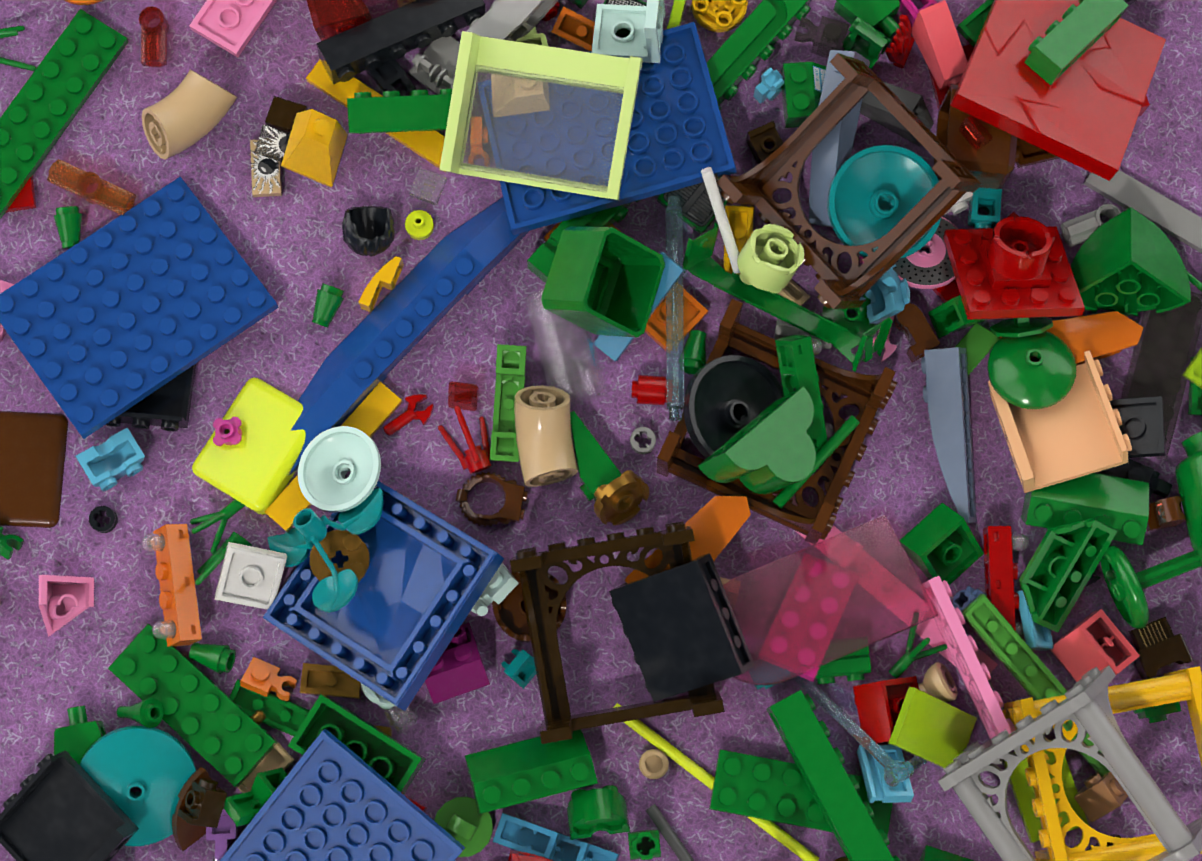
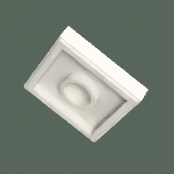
M228 542L215 592V600L268 610L277 597L287 554Z

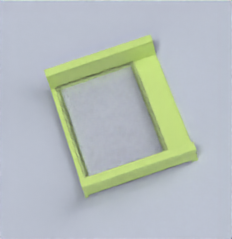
M462 31L439 170L619 201L640 70L643 63L642 58L633 56L623 58L483 37L472 32Z

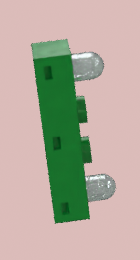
M791 335L775 340L783 393L786 396L804 386L811 396L814 405V417L806 432L810 436L817 453L835 433L834 425L824 421V405L820 396L819 375L816 371L814 356L821 353L823 345L819 339L811 338V336Z

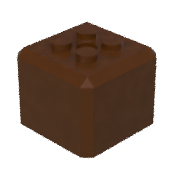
M951 84L939 107L936 137L982 183L981 188L1001 189L1019 159L1020 147L1016 146L1017 137L950 106L958 85ZM935 172L938 180L940 181L942 178Z

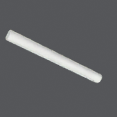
M707 167L701 170L702 178L734 273H740L737 264L739 251L713 170L711 167Z

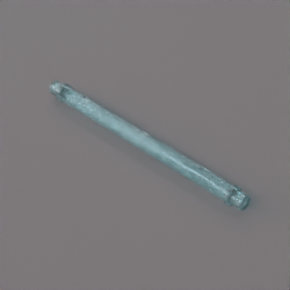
M670 196L668 197V207L666 208V255L683 267L682 207H680V197ZM683 274L666 295L667 409H669V420L672 421L682 420V409L684 406Z

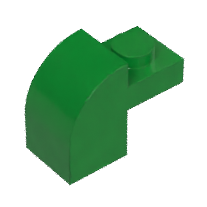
M283 768L257 773L250 792L226 797L223 808L237 827L249 824L288 774Z

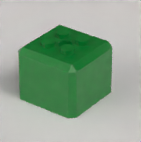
M570 226L562 231L541 297L543 308L595 335L637 338L645 332L665 267L663 256L613 227Z

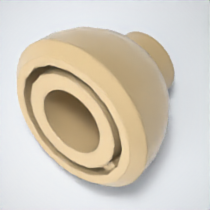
M940 662L931 665L924 675L923 682L918 684L919 690L944 702L956 700L958 695L956 684L950 672Z

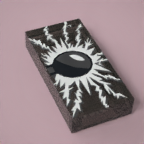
M263 124L254 153L282 162L290 133Z

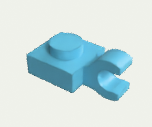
M771 67L761 75L762 82L755 87L753 97L760 104L767 98L769 101H772L782 91L781 86L784 84V77L776 69L773 71Z

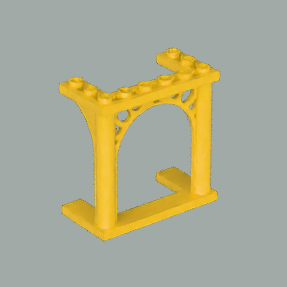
M1200 666L1164 673L1162 677L1108 686L1109 702L1113 714L1186 700L1202 766V673ZM1060 695L1033 700V697L1007 702L1003 703L1004 709L1002 712L1005 719L1009 718L1015 726L1016 723L1028 715H1031L1033 719L1041 715L1040 709L1055 699L1057 703H1060L1067 697ZM1072 721V728L1069 731L1062 727V732L1066 739L1072 740L1078 732L1074 721ZM1021 746L1023 751H1029L1028 746ZM1067 748L1044 749L1027 757L1029 768H1025L1026 780L1029 786H1033L1035 798L1032 799V808L1035 817H1039L1042 829L1038 830L1040 844L1042 848H1046L1035 851L1036 861H1148L1166 850L1155 833L1132 838L1112 837L1096 831L1081 820L1068 802L1063 787L1062 765ZM1044 750L1054 753L1055 762L1052 765L1046 762V760H1049V757L1044 753ZM1053 784H1057L1059 786V791L1057 793L1053 792ZM1064 811L1068 815V822L1061 827L1062 817H1058V815ZM1077 826L1082 830V839L1077 846L1070 848L1065 843V836L1069 829ZM1090 837H1095L1099 846L1090 845L1091 849L1085 850L1089 844ZM1107 842L1112 843L1113 845L1107 846Z

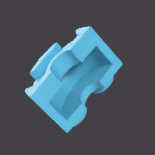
M896 264L865 293V296L871 299V304L867 305L869 324H878L904 310L906 304L910 303V289L906 278L903 280L899 279L898 274L893 270Z
M127 427L109 437L101 445L92 446L75 457L92 485L100 487L102 491H106L114 487L118 483L117 480L127 474L128 477H131L142 471L143 466L141 463L144 461L145 455Z

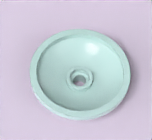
M338 426L320 433L308 444L299 462L298 482L302 494L312 505L327 512H343L358 506L372 493L378 482L381 471L379 450L375 442L366 433L354 427ZM351 471L349 477L345 479L346 473Z

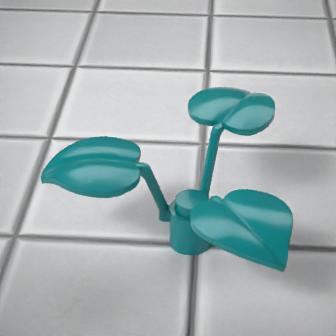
M382 489L373 490L361 504L350 510L340 512L338 520L341 524L329 520L325 515L319 518L312 509L306 508L298 512L294 517L293 525L295 527L290 531L267 538L270 550L287 554L285 567H293L302 563L308 556V549H312L315 545L332 573V576L322 579L313 590L312 600L319 610L331 613L343 608L351 601L358 588L356 574L351 569H345L337 573L335 566L319 543L327 535L326 525L341 531L348 529L353 535L370 530L377 524L382 514Z

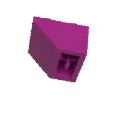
M470 623L460 626L425 680L433 704L490 685Z

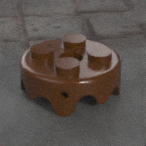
M514 572L511 574L519 584L499 605L495 601L492 602L493 613L498 625L508 636L518 641L529 643L531 639L527 616L521 608L524 599L519 572ZM548 573L549 578L553 582L560 584L554 576ZM545 585L546 592L550 591L549 600L555 599L558 596V591L550 589ZM566 595L563 597L558 610L557 630L565 618L567 609ZM549 606V612L551 614L553 607Z

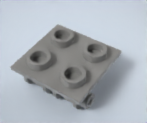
M451 36L434 40L422 56L418 53L413 58L412 63L414 66L408 74L437 95L440 94V89H453L460 42Z

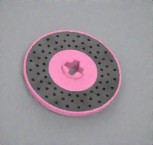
M941 217L935 234L922 247L923 250L928 248L929 253L925 251L920 253L918 250L914 254L899 259L895 263L896 266L893 270L898 274L900 280L906 278L908 286L918 289H935L955 280L943 239L945 229H958L951 221Z

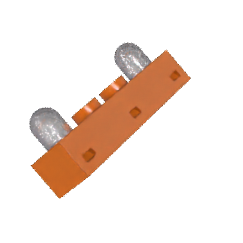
M165 524L153 531V534L145 535L141 540L144 550L156 551L157 565L155 574L160 584L159 605L163 609L164 621H158L153 625L152 633L158 639H166L167 647L186 646L202 640L187 524Z

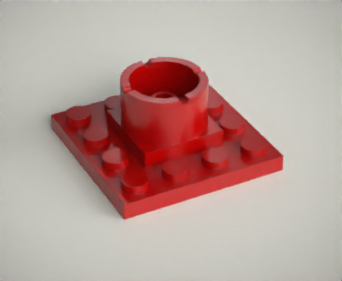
M1013 216L1000 220L995 228L945 229L943 239L968 320L1083 315L1085 306L1056 226L1047 227L1029 217L1019 216L1014 218Z

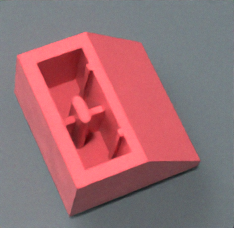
M1102 609L1089 614L1053 644V649H1050L1076 682L1081 680L1085 673L1095 667L1100 671L1110 666L1117 675L1140 656Z

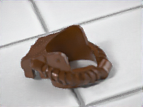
M481 472V474L477 473L476 476H472L470 480L468 479L467 483L463 484L462 489H457L455 501L460 503L461 513H464V517L468 518L469 522L472 521V524H478V526L484 525L483 527L489 525L491 527L493 524L497 525L498 522L502 524H509L511 521L520 523V519H524L525 509H522L523 501L527 502L528 491H525V486L517 485L515 480L506 481L505 477L502 478L500 474L496 475L495 472ZM490 482L501 488L505 496V503L499 512L493 515L475 514L469 507L467 502L468 493L480 483Z

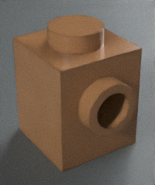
M1109 771L1103 776L1096 773L1083 782L1085 786L1079 790L1074 799L1092 823L1120 807L1128 795Z

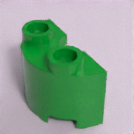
M857 17L848 30L850 33L842 42L841 47L844 48L843 51H856L870 61L869 68L873 70L874 64L880 55L885 53L891 40L860 17Z
M607 785L600 789H578L572 792L571 800L567 807L571 840L592 837V834L597 831H607L609 834L630 832L626 801L616 786Z

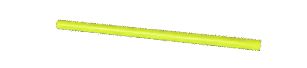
M616 703L613 708L621 707V705ZM639 719L624 722L712 790L714 776ZM747 817L803 861H818L820 859L774 822Z

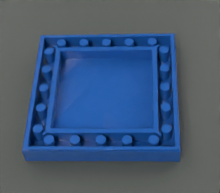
M378 481L374 490L381 488L383 491V510L379 521L374 527L358 534L367 546L370 562L365 576L358 582L357 591L351 601L343 608L331 613L323 612L314 605L312 594L320 581L311 570L310 552L312 549H308L307 558L297 565L262 618L398 708L406 711L502 564L504 558L493 549ZM333 512L329 520L341 524L338 520L340 512ZM326 525L327 532L338 530L329 525ZM337 551L336 556L331 558V562L336 563L338 568H343L344 562L348 561V555L343 556L341 551Z

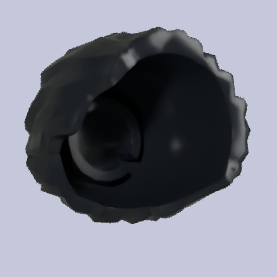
M382 206L348 208L342 221L344 242L353 252L362 256L369 255L372 257L384 252L394 241L395 235L391 209Z

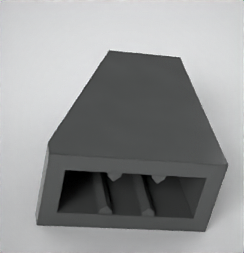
M884 82L930 130L934 123L922 95ZM870 91L863 97L860 109L862 115L913 144L921 146L917 139Z

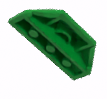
M1093 518L1048 529L1019 579L1029 612L1035 623L1057 633L1059 632L1105 551L1118 532L1116 529Z

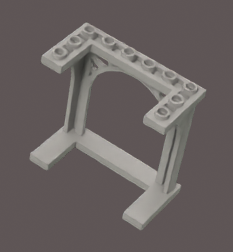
M1110 666L1100 671L1097 667L1091 669L1082 676L1081 680L1073 685L1072 689L1064 694L1067 697L1065 700L1057 703L1054 699L1040 709L1041 715L1034 719L1031 715L1026 716L1015 724L1017 729L1010 734L1007 730H1004L981 745L978 741L972 743L963 750V753L953 759L954 762L943 769L946 774L938 783L944 791L953 788L1003 861H1036L1013 827L1008 814L1006 796L1009 780L1018 764L1029 755L1049 748H1067L1085 753L1098 760L1113 774L1166 849L1148 861H1187L1202 851V817L1187 826L1184 824L1127 743L1115 720L1109 702L1108 685L1116 674ZM1066 720H1072L1077 725L1078 734L1074 740H1068L1063 735L1062 727ZM1053 725H1055L1054 733L1056 738L1049 740L1045 737V733L1048 735L1052 731ZM1086 733L1089 734V737L1087 739L1090 740L1094 745H1085L1083 740L1086 737ZM1021 746H1028L1029 751H1023ZM1005 760L1008 767L1001 769L995 764H1001ZM989 771L996 774L1000 779V785L990 786L985 784L981 780V772ZM986 794H996L999 799L998 803L995 804L992 800V796L988 798Z

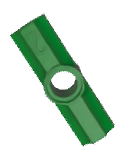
M658 829L628 832L630 860H648L661 857Z

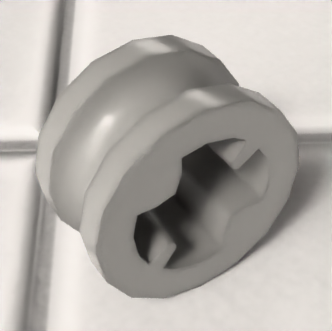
M639 427L632 432L630 445L636 453L647 454L655 447L656 436L651 429ZM641 433L647 434V439L651 440L650 445H645L646 448H640L639 442L635 441V437L638 436L640 438Z

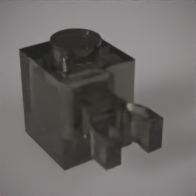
M822 16L820 25L815 26L809 19L801 17L799 26L805 27L808 32L806 34L796 32L794 40L801 43L813 42L811 53L828 58L830 50L842 49L849 24Z

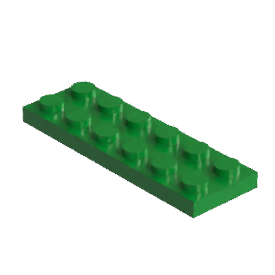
M150 624L145 626L108 668L142 701L149 698L159 700L164 710L163 720L234 787H239L278 743L276 739L175 646L167 647L166 638Z
M719 750L709 810L833 833L795 763ZM853 775L860 787V790L857 791L862 802L867 801L869 803L863 776ZM882 801L869 803L875 814V817L872 818L877 829L882 828L888 837L893 803H882Z

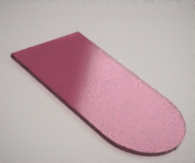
M885 515L740 575L723 585L755 663V666L733 678L754 685H773L785 682L938 616V612L926 592V588H924L899 538H897Z

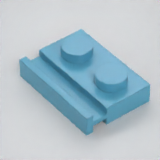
M859 745L857 756L869 803H874L875 801H882V803L911 802L914 793L902 749L893 745H872V747L865 748L864 745Z

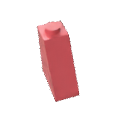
M943 0L920 10L912 27V36L940 90L950 87L951 84L959 85L968 64L946 1Z

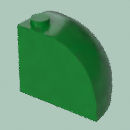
M1132 207L1095 230L1081 246L1071 263V269L1085 309L1096 312L1097 308L1118 311L1125 316H1138V311L1156 309V313H1161L1191 302L1188 274L1176 248L1158 226Z

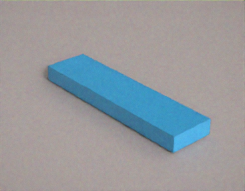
M664 252L660 254L663 256L665 267L649 318L685 271L682 266ZM599 335L593 344L616 362L635 337Z

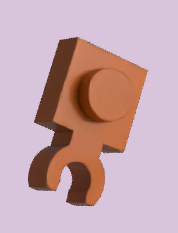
M253 657L240 681V686L265 697H268L270 691L276 692L279 699L289 701L290 693L282 688L284 686L296 688L297 680L292 676L280 677L279 667Z

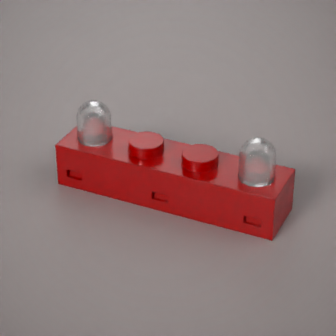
M987 526L983 529L986 597L1020 637L1024 639L1022 622L1015 621V610L1019 608V594L1014 592V580L1018 578L1017 563H1013L1012 551L1026 550L1029 547L1030 540L1025 534L1012 533L1011 526Z

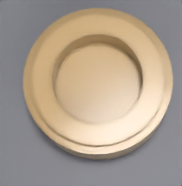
M650 749L644 752L639 760L641 773L649 779L661 778L666 774L669 767L667 756L657 749Z

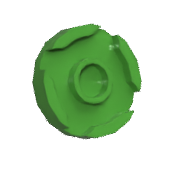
M456 797L446 802L437 811L434 820L466 847L458 857H469L482 851L490 842L493 833V820L490 812L478 814L476 801L470 797Z

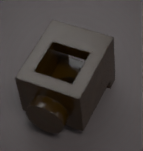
M774 121L747 133L746 142L757 164L764 161L783 144L775 128ZM771 142L774 147L767 149L764 144Z
M200 778V782L193 781L191 789L185 798V809H179L177 815L190 825L217 828L227 793L218 787V782L212 779Z

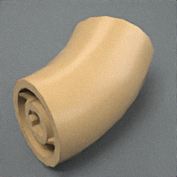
M190 69L186 77L173 92L142 111V125L151 148L161 159L166 160L191 147L221 121L235 102L237 96Z
M530 386L519 390L515 395L516 441L524 484L528 487L545 486L564 481L579 471L572 440L571 399L568 393L556 387Z

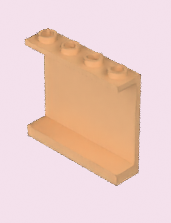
M1090 350L1084 352L1085 363L1076 365V378L1070 392L1060 402L1047 408L1026 409L1015 406L1004 400L994 390L990 380L988 381L989 393L1024 493L1128 463V451H1132L1130 439L1127 433L1123 435L1119 428L1122 425L1120 413L1117 408L1112 410L1109 402L1113 400L1108 384L1103 385L1100 378L1103 376L1101 364L1098 359L1093 360Z

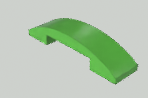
M497 344L493 430L490 450L491 461L519 462L514 404L516 393L525 388L527 346Z

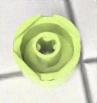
M766 224L760 229H755L737 258L741 281L772 293L781 292L804 260L803 246L801 243L797 244L793 239L794 234L782 226Z

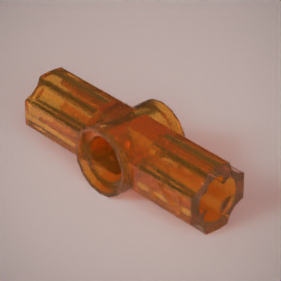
M60 159L53 163L49 170L47 179L49 183L84 198L90 204H97L123 216L125 212L135 205L136 195L101 179L93 172H86ZM98 184L94 192L86 193L89 185Z

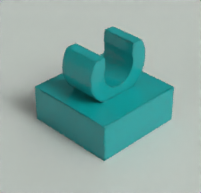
M513 649L511 652L516 656L510 664L505 661L501 664L505 669L504 673L524 689L536 675L534 658L523 649L521 651Z

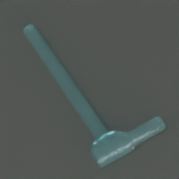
M793 673L790 674L820 706L884 767V780L889 786L894 787L912 776L915 770L927 763L926 760L917 756L908 761H894L814 682Z

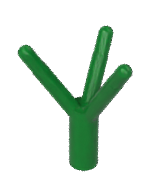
M233 500L219 512L191 519V524L201 523L191 530L192 533L196 534L220 521L210 550L211 554H214L217 551L228 519L245 507V505L237 500Z
M918 613L913 614L905 654L888 671L896 679L915 660L947 649V645L942 644L920 652L930 642V638L927 637L912 650L919 619Z

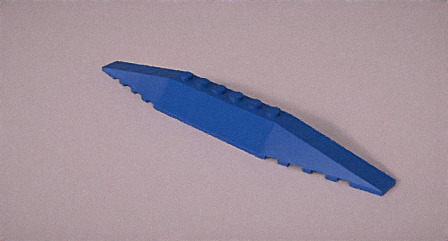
M503 197L445 236L326 357L298 400L303 405V411L290 431L303 429L306 432V437L302 450L289 475L298 469L301 456L308 444L320 433L340 426L378 383L383 382L387 378V374L465 294L468 295L529 232L512 234Z

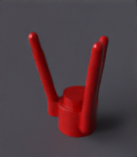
M455 406L454 410L469 447L468 450L464 451L466 457L442 425L438 426V430L460 460L463 470L468 469L470 474H474L491 467L485 418L483 416L479 418L483 444L482 450L481 445L475 446L459 406Z

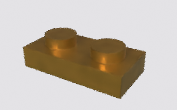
M303 663L300 693L360 699L361 683L336 666Z

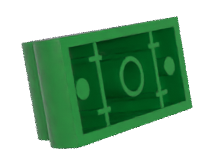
M803 386L774 401L698 465L699 469L709 479L720 483L731 482L739 478L746 488L754 493L763 495L771 494L808 477L814 469L816 462L815 447L806 432L814 417V405L808 391Z

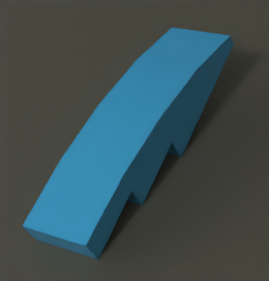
M502 813L492 841L517 851L535 854L553 861H618L620 854L578 839L571 840L570 836Z

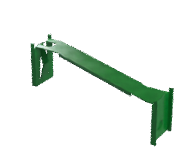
M716 222L713 229L694 240L688 238L682 267L692 275L827 343H831L852 363V370L856 372L858 364L861 362L864 350L865 358L862 360L864 362L872 359L873 353L877 350V354L881 356L893 323L892 319H885L865 332L862 338L849 333V329L776 293L764 291L753 285L743 283L739 275L734 272L732 274L726 272L711 258L719 229ZM879 330V333H878V335H877V337H876V340H875V342H874V344H873V336H874V335L876 334V332ZM859 346L856 355L851 353V349Z

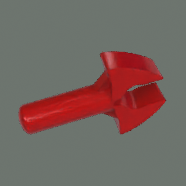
M419 394L406 397L405 400L408 403L407 410L383 427L384 432L391 436L412 420H421L422 424L425 425L432 415L434 405L431 404L424 411L414 412L418 403L428 398L427 395Z

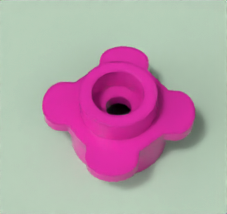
M232 417L228 420L217 418L213 422V427L215 428L214 444L217 446L239 444L242 439L241 420L238 417ZM226 429L230 430L228 434H225Z

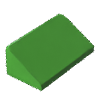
M975 324L954 347L966 348L968 375L989 353L996 342L1001 339L979 324Z

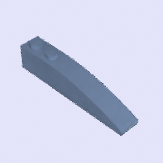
M830 50L819 105L845 79L830 63L837 53L861 60L868 67L870 61L856 51ZM862 99L812 151L809 191V222L811 225L832 227L827 209L828 192L836 172L851 157Z
M966 348L924 350L925 357L921 359L922 372L926 374L923 399L928 404L932 438L939 465L959 515L964 518L966 523L977 522Z

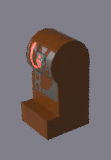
M908 303L903 311L895 315V327L905 334L911 345L907 355L912 363L925 356L924 350L938 349L941 343L918 306Z
M1181 496L1164 498L1149 504L1147 532L1175 527L1187 520L1182 511Z

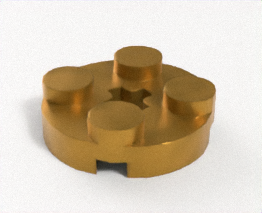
M627 470L608 485L603 484L597 488L594 493L596 497L594 512L603 524L607 525V522H611L613 526L623 524L632 519L641 510L638 505L642 499L647 501L650 493L649 487L640 476L636 475L632 470Z
M347 530L327 532L326 537L319 543L329 559L334 558L337 551H341L343 556L348 555V561L344 562L343 568H338L337 564L333 563L337 573L345 569H351L356 574L359 582L365 576L370 562L366 544L358 535H353ZM314 545L310 552V567L314 576L321 581L326 577L332 576V573Z

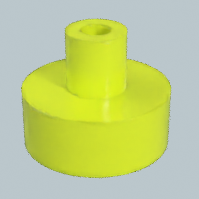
M415 210L407 216L405 228L411 238L424 240L433 233L434 222L431 215L426 211Z

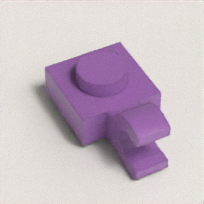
M224 809L222 810L218 827H206V841H215V861H220L230 848L229 840H236L238 838V827Z

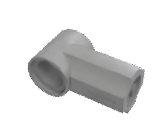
M1103 204L1095 211L1062 223L1060 227L1065 243L1073 247L1085 242L1095 230L1104 224L1099 216L1104 215L1112 219L1119 215L1121 211L1113 204Z

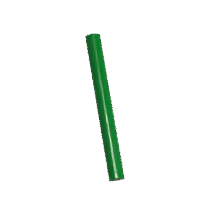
M851 415L816 453L815 466L810 475L797 483L785 487L772 502L781 509L860 422Z

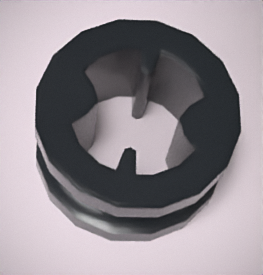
M98 506L91 511L89 523L94 530L100 533H108L116 527L118 517L111 508ZM102 512H106V516L110 518L109 524L104 523L105 527H100V523L96 521L98 515L103 516Z

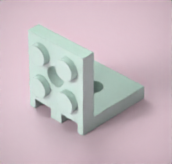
M647 0V6L597 4L591 53L623 58L633 56L642 58V61L646 63H660L663 20L666 14L664 0ZM624 28L630 31V34L624 38L615 35L619 29Z

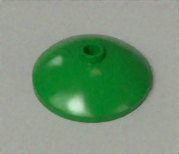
M1045 331L1040 334L1024 337H1002L999 339L990 352L987 371L991 385L1004 400L1021 408L1042 409L1057 404L1070 392L1076 378V362L1073 353L1066 343L1056 335ZM1030 357H1036L1039 361L1033 362L1030 360Z

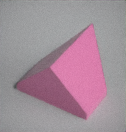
M39 575L38 605L48 637L87 608L94 607L93 577Z

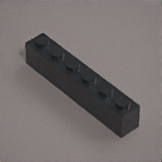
M416 0L317 43L318 55L333 84L340 81L346 82L365 70L371 71L376 69L382 62L384 63L391 58L394 60L399 59L411 50L427 47L436 39L450 37L457 30L470 26L475 19L485 14V3L483 0Z

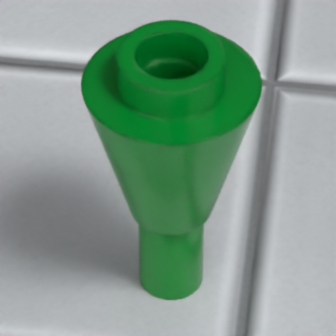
M149 698L131 706H120L117 709V716L119 718H130L147 728L157 727L164 715L161 702L155 698Z

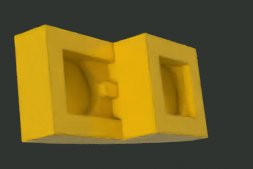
M394 257L374 275L358 302L361 309L372 312L382 287L389 290L395 288L404 266L402 258Z

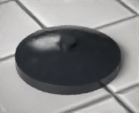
M723 356L703 365L691 378L684 397V420L693 444L705 458L709 457L769 405L784 397L783 388L777 378L764 365L745 356Z

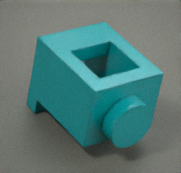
M979 187L973 193L969 202L968 226H974V229L995 228L996 224L1000 221L1002 189ZM984 209L988 215H979L978 210Z

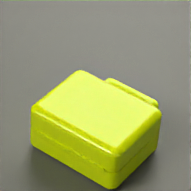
M250 378L222 418L223 420H228L232 417H238L241 420L242 439L237 445L223 444L222 446H217L213 442L214 430L192 465L193 473L254 512L261 515L266 514V509L282 493L295 474L293 472L289 475L304 445L306 432L303 429L290 430L300 417L303 405L263 380ZM226 429L225 434H228L230 430Z

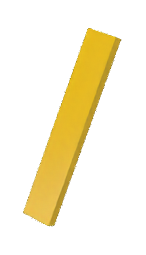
M320 59L306 77L307 82L347 107V98H354V93L371 92L372 97H383L355 77L346 82L340 81L333 84ZM437 131L386 133L440 169L445 136Z
M379 382L341 426L357 428L371 438L403 401L382 382ZM298 475L265 511L286 532L293 526V520L297 513L312 505L301 492Z

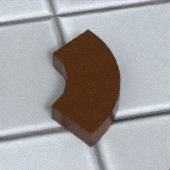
M200 767L184 784L178 795L179 801L175 814L172 815L173 836L178 848L182 851L206 834V827L190 825L177 815L179 809H185V798L191 789L192 782H200V778L211 779L203 767Z

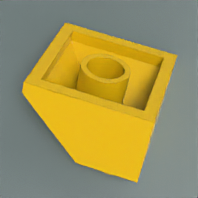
M314 109L297 113L281 167L332 187L348 136L347 132L336 119Z

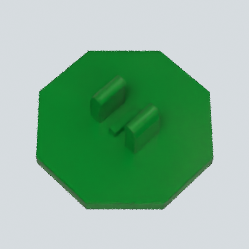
M1047 317L1012 318L1000 321L991 326L990 330L997 337H1024L1045 332L1053 327V322Z

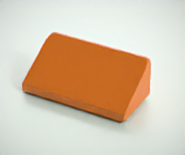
M563 6L551 32L588 51H592L595 22Z

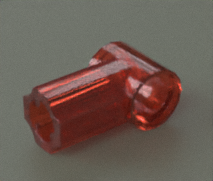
M153 6L146 7L139 14V24L141 25V64L149 67H162L167 65V33L169 23L160 9ZM152 19H160V23L156 27H148Z

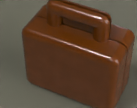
M0 411V526L51 528L58 523L68 431V420L64 415Z

